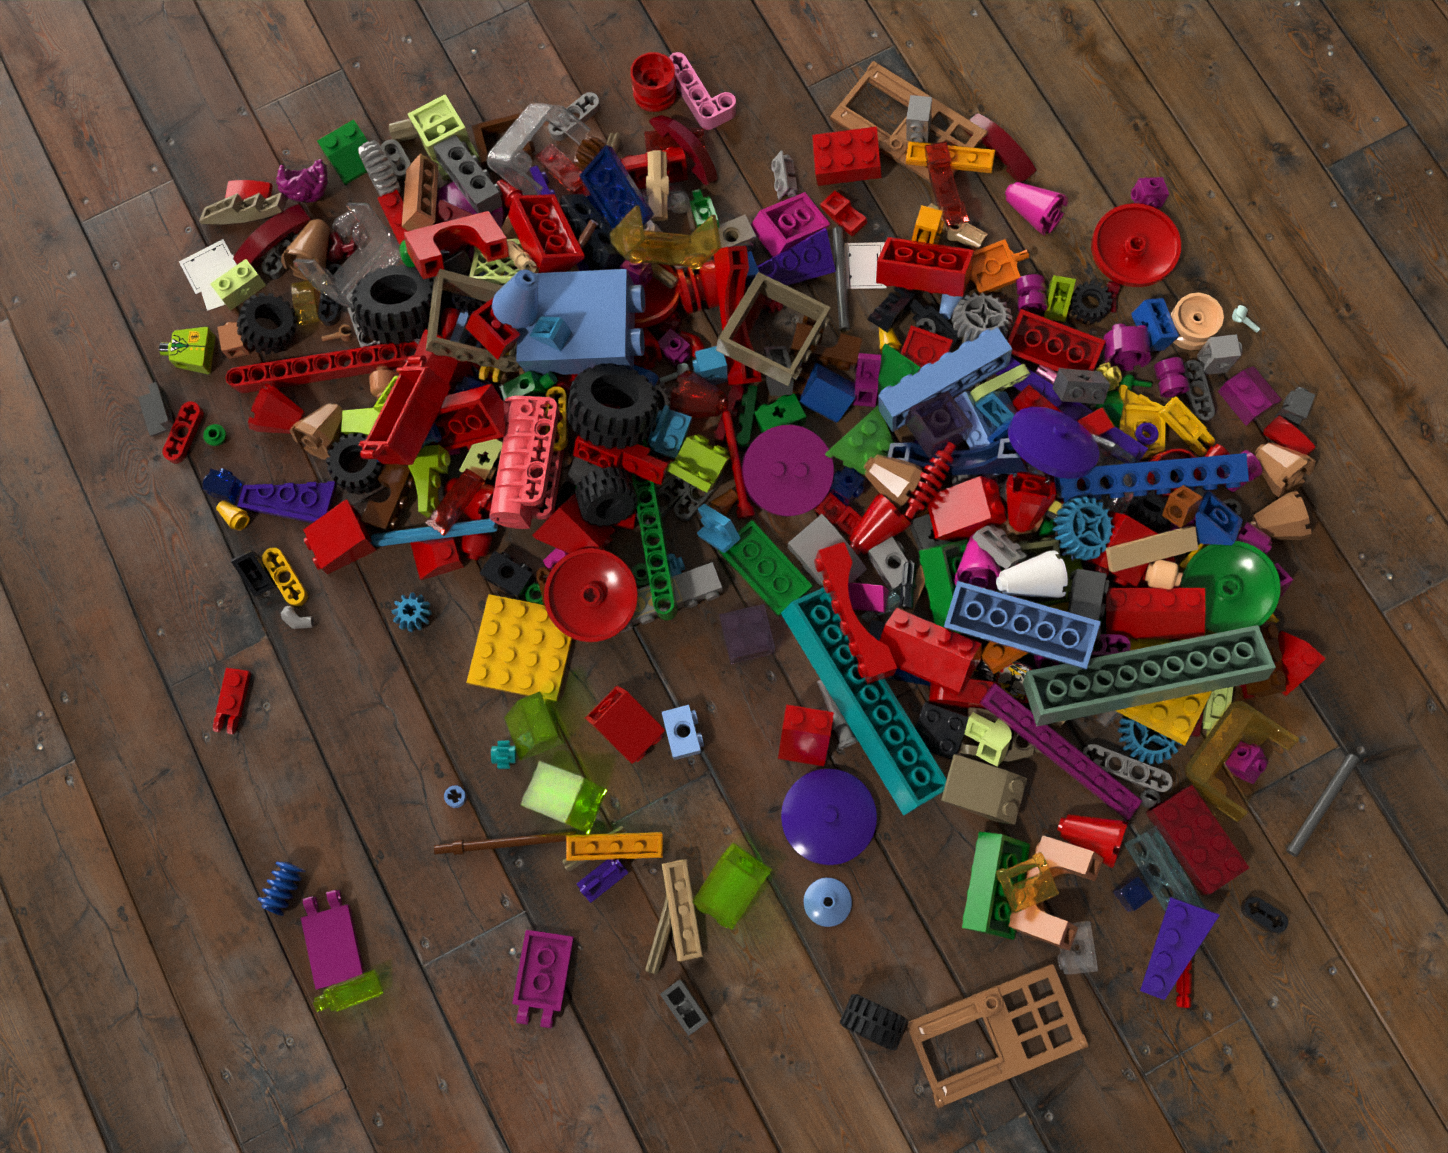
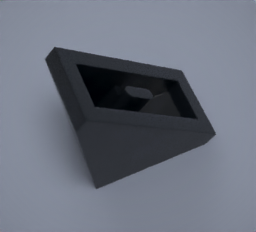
M253 550L231 560V563L254 597L275 587L271 575L262 561V557Z

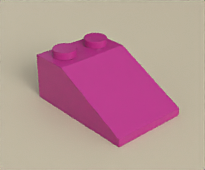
M804 192L760 210L751 227L755 235L774 257L824 228L827 229L831 224Z

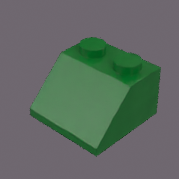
M354 119L317 140L324 155L344 185L367 173L358 153V147L368 142Z

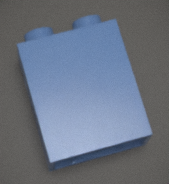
M627 269L534 273L538 278V314L531 325L517 329L521 335L517 340L516 362L525 372L533 371L540 375H545L549 371L555 375L579 374L589 367L593 368L599 364H602V366L614 364V366L619 367L623 365L629 370L634 369V356H643L645 352L643 329L635 328V313L645 311V291L643 285H634ZM540 316L560 317L572 331L561 351L530 337Z

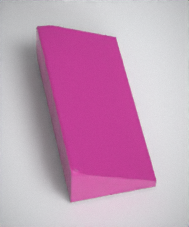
M848 582L849 599L853 610L885 613L889 590L886 587Z

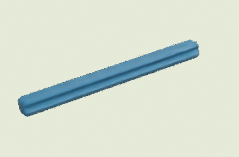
M491 519L376 533L371 535V543L373 546L379 547L496 532L498 524L494 523Z

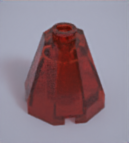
M686 370L678 376L676 382H680L678 388L673 387L671 392V410L691 416L692 419L716 417L726 411L728 399H726L725 393L692 371Z

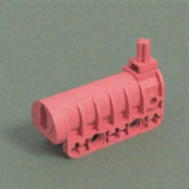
M511 396L503 401L505 435L503 437L489 518L501 526L529 529L532 519H548L555 510L565 448L561 451H554L553 449L555 439H560L556 431L558 432V420L561 422L563 416L559 414V406L553 398ZM550 404L553 409H549V419H546V411L543 408H547ZM546 425L550 426L548 434H546ZM548 481L552 482V488L547 491ZM544 498H546L545 504L548 509H544V512L541 513L538 508L543 507Z

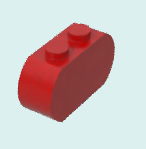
M969 679L960 695L930 682L929 703L947 707L988 710L980 704V701L992 684H997L1001 688L1002 685L996 682Z

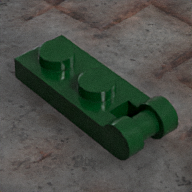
M749 385L748 393H743L742 406L746 407L745 413H740L739 427H742V432L738 433L736 437L738 450L742 452L747 451L751 442L758 386Z

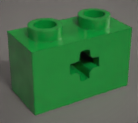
M792 394L790 396L783 395L770 405L763 404L759 406L754 412V420L762 434L776 426H802L806 424V415L796 395Z

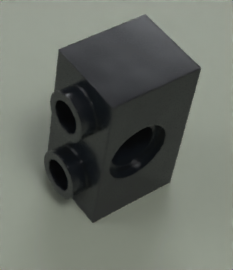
M494 550L479 574L486 581L517 600L522 601L527 588L536 580L532 573L533 570L524 563H521L519 566L513 562L514 558L506 552L500 554ZM514 570V575L511 578H504L506 571Z

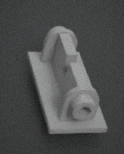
M780 151L771 164L775 177L774 188L777 191L778 200L784 194H788V197H794L798 192L796 177H788V175L793 176L795 174L793 159L790 158V155L783 156V151Z

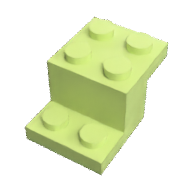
M446 94L408 113V117L418 132L423 146L432 161L439 164L433 146L456 135L461 142L464 141L467 144L471 156L475 155L479 163L481 162L478 153L470 142L464 124ZM439 164L438 172L445 181L450 177Z

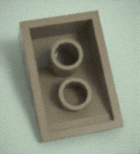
M953 755L941 801L997 823L1015 825L1027 778L998 767L959 755Z

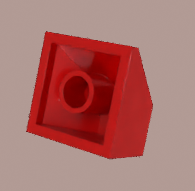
M456 537L410 542L420 580L464 568Z
M1280 631L1278 641L1282 653L1283 673L1286 677V691L1281 693L1287 696L1308 678L1326 658L1308 642Z

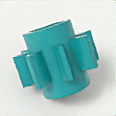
M509 740L498 741V746L491 747V763L497 764V768L510 769V764L516 763V746H510Z

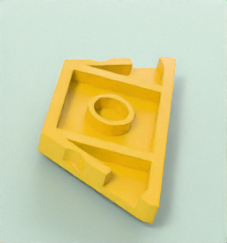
M1121 385L1119 393L1124 405L1119 429L1136 441L1135 431L1140 424L1151 423L1158 429L1159 435L1157 440L1151 445H1144L1148 448V451L1140 460L1143 461L1165 450V421L1158 414L1164 406L1150 401L1148 397L1142 394H1135L1128 390L1126 385ZM1143 432L1144 437H1150L1148 432ZM1117 457V465L1128 464L1119 457Z

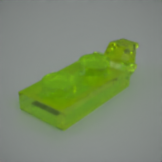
M376 969L329 986L323 990L324 994L314 998L313 1006L316 1012L326 1008L338 1012L382 995L384 989Z

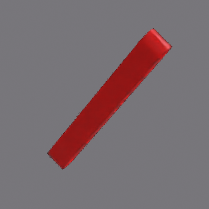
M415 341L410 343L401 342L399 345H394V343L380 344L234 367L227 372L226 382L239 393L260 391L261 388H264L265 384L281 388L370 374L376 371L377 367L387 366L390 370H396L398 367H403L406 364L409 353L416 350L418 344ZM395 353L392 359L387 360L390 354ZM373 357L371 362L365 363L367 358ZM351 360V363L344 367L345 362ZM325 364H329L327 369L322 370ZM308 367L306 372L301 374L302 369ZM286 370L285 374L279 377L280 373ZM264 374L263 378L258 380L259 376ZM242 377L241 382L237 383V380Z

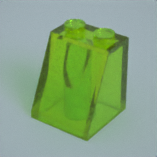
M541 692L518 700L504 717L520 761L564 743L550 704Z
M539 761L537 768L533 772L529 787L523 795L521 806L589 834L607 790L586 778Z
M732 843L719 858L692 903L702 913L714 917L721 926L733 930L772 869L735 843Z

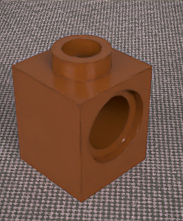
M1182 485L1169 495L1162 516L1182 528L1195 518L1203 497Z

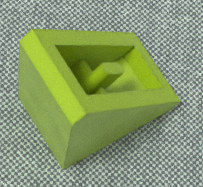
M1053 275L1047 290V309L1044 311V318L1062 322L1066 321L1076 279Z

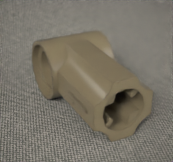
M410 119L389 124L392 140L402 142L420 138Z

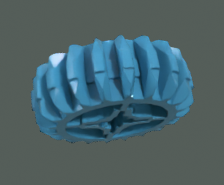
M1082 496L1070 499V501L1061 505L1062 508L1056 512L1059 517L1053 520L1057 524L1053 530L1058 532V536L1055 539L1061 541L1059 548H1066V554L1073 555V559L1089 560L1098 558L1100 553L1106 550L1105 544L1110 542L1109 538L1113 535L1111 529L1115 526L1111 525L1110 521L1114 517H1108L1109 509H1102L1103 502L1096 503L1095 498Z
M1126 716L1119 720V723L1125 726L1118 729L1119 733L1124 734L1123 737L1119 738V741H1126L1127 743L1123 750L1131 749L1130 757L1133 758L1138 754V761L1143 762L1146 758L1148 764H1153L1154 759L1160 764L1163 762V758L1166 760L1171 759V753L1176 754L1178 752L1176 746L1182 745L1156 731L1152 733L1155 735L1147 738L1148 727ZM1134 725L1135 729H1137V731L1140 734L1138 741L1134 736ZM1152 742L1156 745H1161L1163 748L1153 751L1144 748V746Z

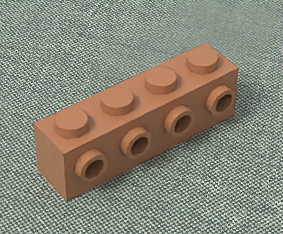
M421 153L406 169L402 227L407 231L434 225L436 217L439 164Z

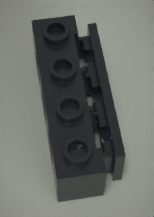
M584 194L562 195L559 204L577 241L590 219L598 223L583 249L585 255L583 260L591 271L621 269L620 266L630 253L627 247Z

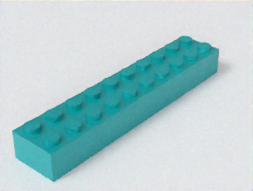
M823 587L792 601L781 612V615L904 816L942 794L947 779L886 680L881 679L867 684L865 677L861 678L857 668L858 660L856 656H852L849 650L850 641L848 636L844 635L841 631L839 614H835L832 609V597L830 593H826Z

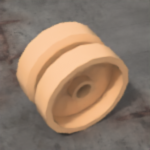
M1191 293L1181 298L1170 314L1179 335L1173 343L1183 349L1198 350L1205 345L1210 337H1214L1221 328L1224 319L1223 310L1218 301L1210 295L1203 293Z

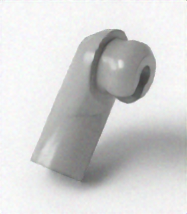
M286 606L283 608L281 618L292 629L314 627L312 616L299 617L294 607Z

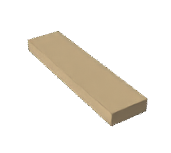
M1187 526L1106 548L1109 571L1116 572L1198 550L1195 526Z
M687 860L663 863L662 870L677 961L703 957Z

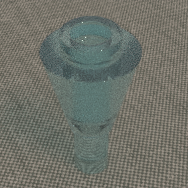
M895 590L889 591L885 613L867 611L862 615L864 621L868 623L878 615L894 611L896 608L899 609V595Z

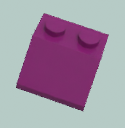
M1254 366L1241 371L1229 379L1218 391L1245 426L1282 401Z

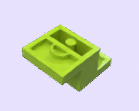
M700 434L688 436L676 459L670 463L666 471L708 493L713 490L722 471L731 460L728 454L729 450L720 445H710V440Z

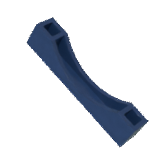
M1009 438L999 439L985 447L953 451V463H946L950 467L949 472H941L945 475L1028 472L1029 463L1015 451ZM912 442L890 443L888 457L914 463L922 468L923 473L929 475L923 468L926 465L933 467L929 461L932 457L938 459L935 453L940 449L929 448Z

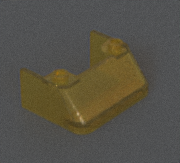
M636 205L610 232L611 245L631 263L643 262L699 269L721 249L716 215H711L691 235L647 231L643 229L640 206Z
M1235 701L1229 705L1185 768L1187 778L1204 799L1237 822L1245 817L1248 811L1226 797V786L1215 775L1241 740L1249 745L1254 743L1260 746L1269 737L1288 751L1299 741L1298 737L1243 701Z

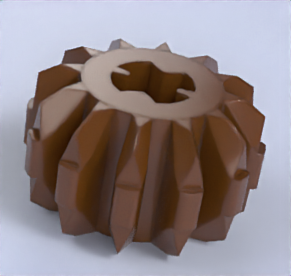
M588 135L578 145V149L575 152L574 165L582 172L588 174L595 173V171L599 170L598 163L603 162L602 156L606 144L601 139Z

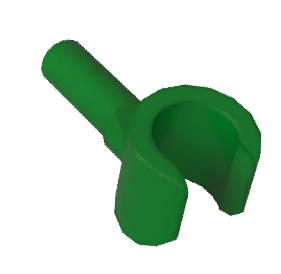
M1126 375L1122 378L1119 387L1126 385L1128 390H1131L1133 385L1151 388L1152 382L1136 380L1132 375Z

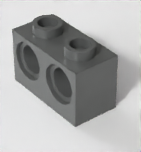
M786 346L764 347V357L790 369L792 364ZM764 375L770 396L792 394L794 379L787 386Z

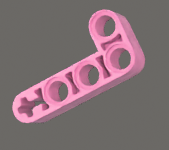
M679 52L669 56L675 66L676 87L703 129H713L735 117L736 99L732 93L724 92L711 98L686 56Z

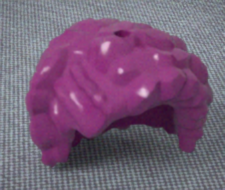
M322 159L315 161L314 165L301 171L285 170L284 166L280 165L276 177L278 190L280 193L285 194L287 198L298 202L305 201L310 203L318 201L323 196L328 184L327 165L323 163Z

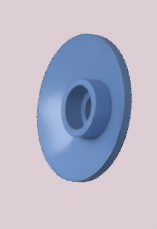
M818 879L805 892V912L814 923L820 926H836L842 923L850 913L852 906L850 892L842 882L836 879ZM826 897H830L833 901L830 907L825 906L823 903Z

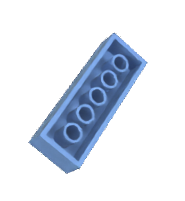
M998 327L993 330H985L976 340L964 342L955 352L945 353L934 364L928 363L920 369V372L913 376L909 374L903 377L899 384L884 388L878 395L879 412L891 431L894 432L1009 366L1012 348Z
M957 581L944 627L952 631L1087 670L1101 621Z

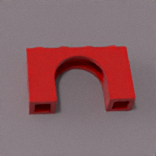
M489 211L403 232L407 253L423 279L436 276L439 269L444 270L440 251L451 245H473L481 251L487 262L509 257L507 238Z

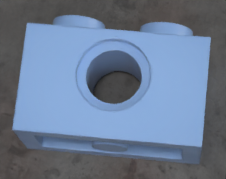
M689 705L663 711L662 716L673 759L677 760L700 754V747H703L704 743L701 732L696 733L694 727L695 724H698L695 710L690 711ZM683 726L690 729V734L685 738L677 735L678 729Z

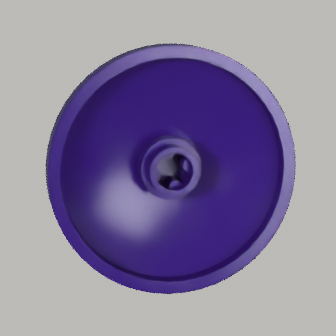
M1028 407L1018 411L1008 426V437L1015 451L1026 462L1044 473L1066 479L1081 478L1088 475L1098 462L1099 449L1093 436L1079 422L1064 413L1045 407Z
M820 769L802 776L792 785L783 802L781 821L787 841L799 855L813 863L838 865L857 857L868 846L875 832L877 813L869 790L860 780L841 770Z

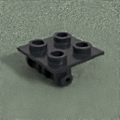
M925 702L915 729L930 752L952 760L953 755H956L969 717Z

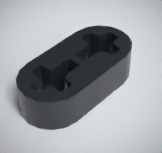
M1248 897L1241 904V911L1246 918L1271 933H1281L1288 926V919L1283 912L1258 897ZM1257 903L1256 908L1260 910L1262 914L1257 912L1251 914V908L1249 907V904ZM1267 915L1269 917L1278 916L1277 921L1280 923V926L1272 927L1273 922L1266 918Z

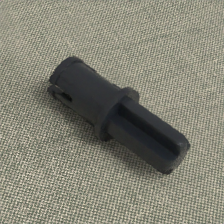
M905 562L903 564L902 582L899 584L900 599L898 605L901 609H913L914 592L917 589V585H915L917 565L912 562Z

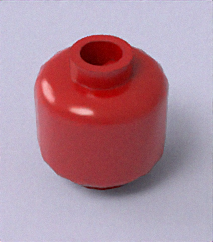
M488 533L462 536L460 549L462 552L467 553L466 558L479 560L480 556L485 557L489 554L492 536Z

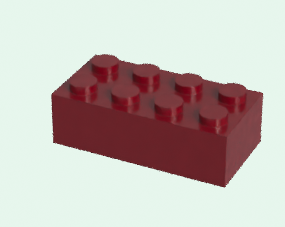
M1193 785L1181 789L1146 812V815L1201 895L1213 893L1249 869V866Z

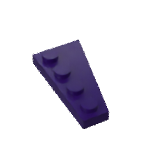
M824 228L758 265L759 272L786 286L836 272L827 229Z
M327 481V483L307 482V484L243 485L237 507L313 523L331 510L338 484L335 481Z
M1170 896L1140 991L1165 1000L1220 914Z

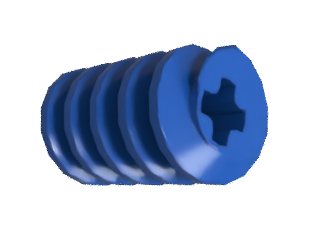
M276 861L275 864L280 868V871H271L276 879H267L266 882L271 888H263L262 891L267 896L266 898L258 897L257 900L262 904V908L274 914L284 916V912L280 908H288L289 906L284 899L293 898V894L289 890H297L298 888L293 881H301L302 877L298 872L306 871L288 862Z

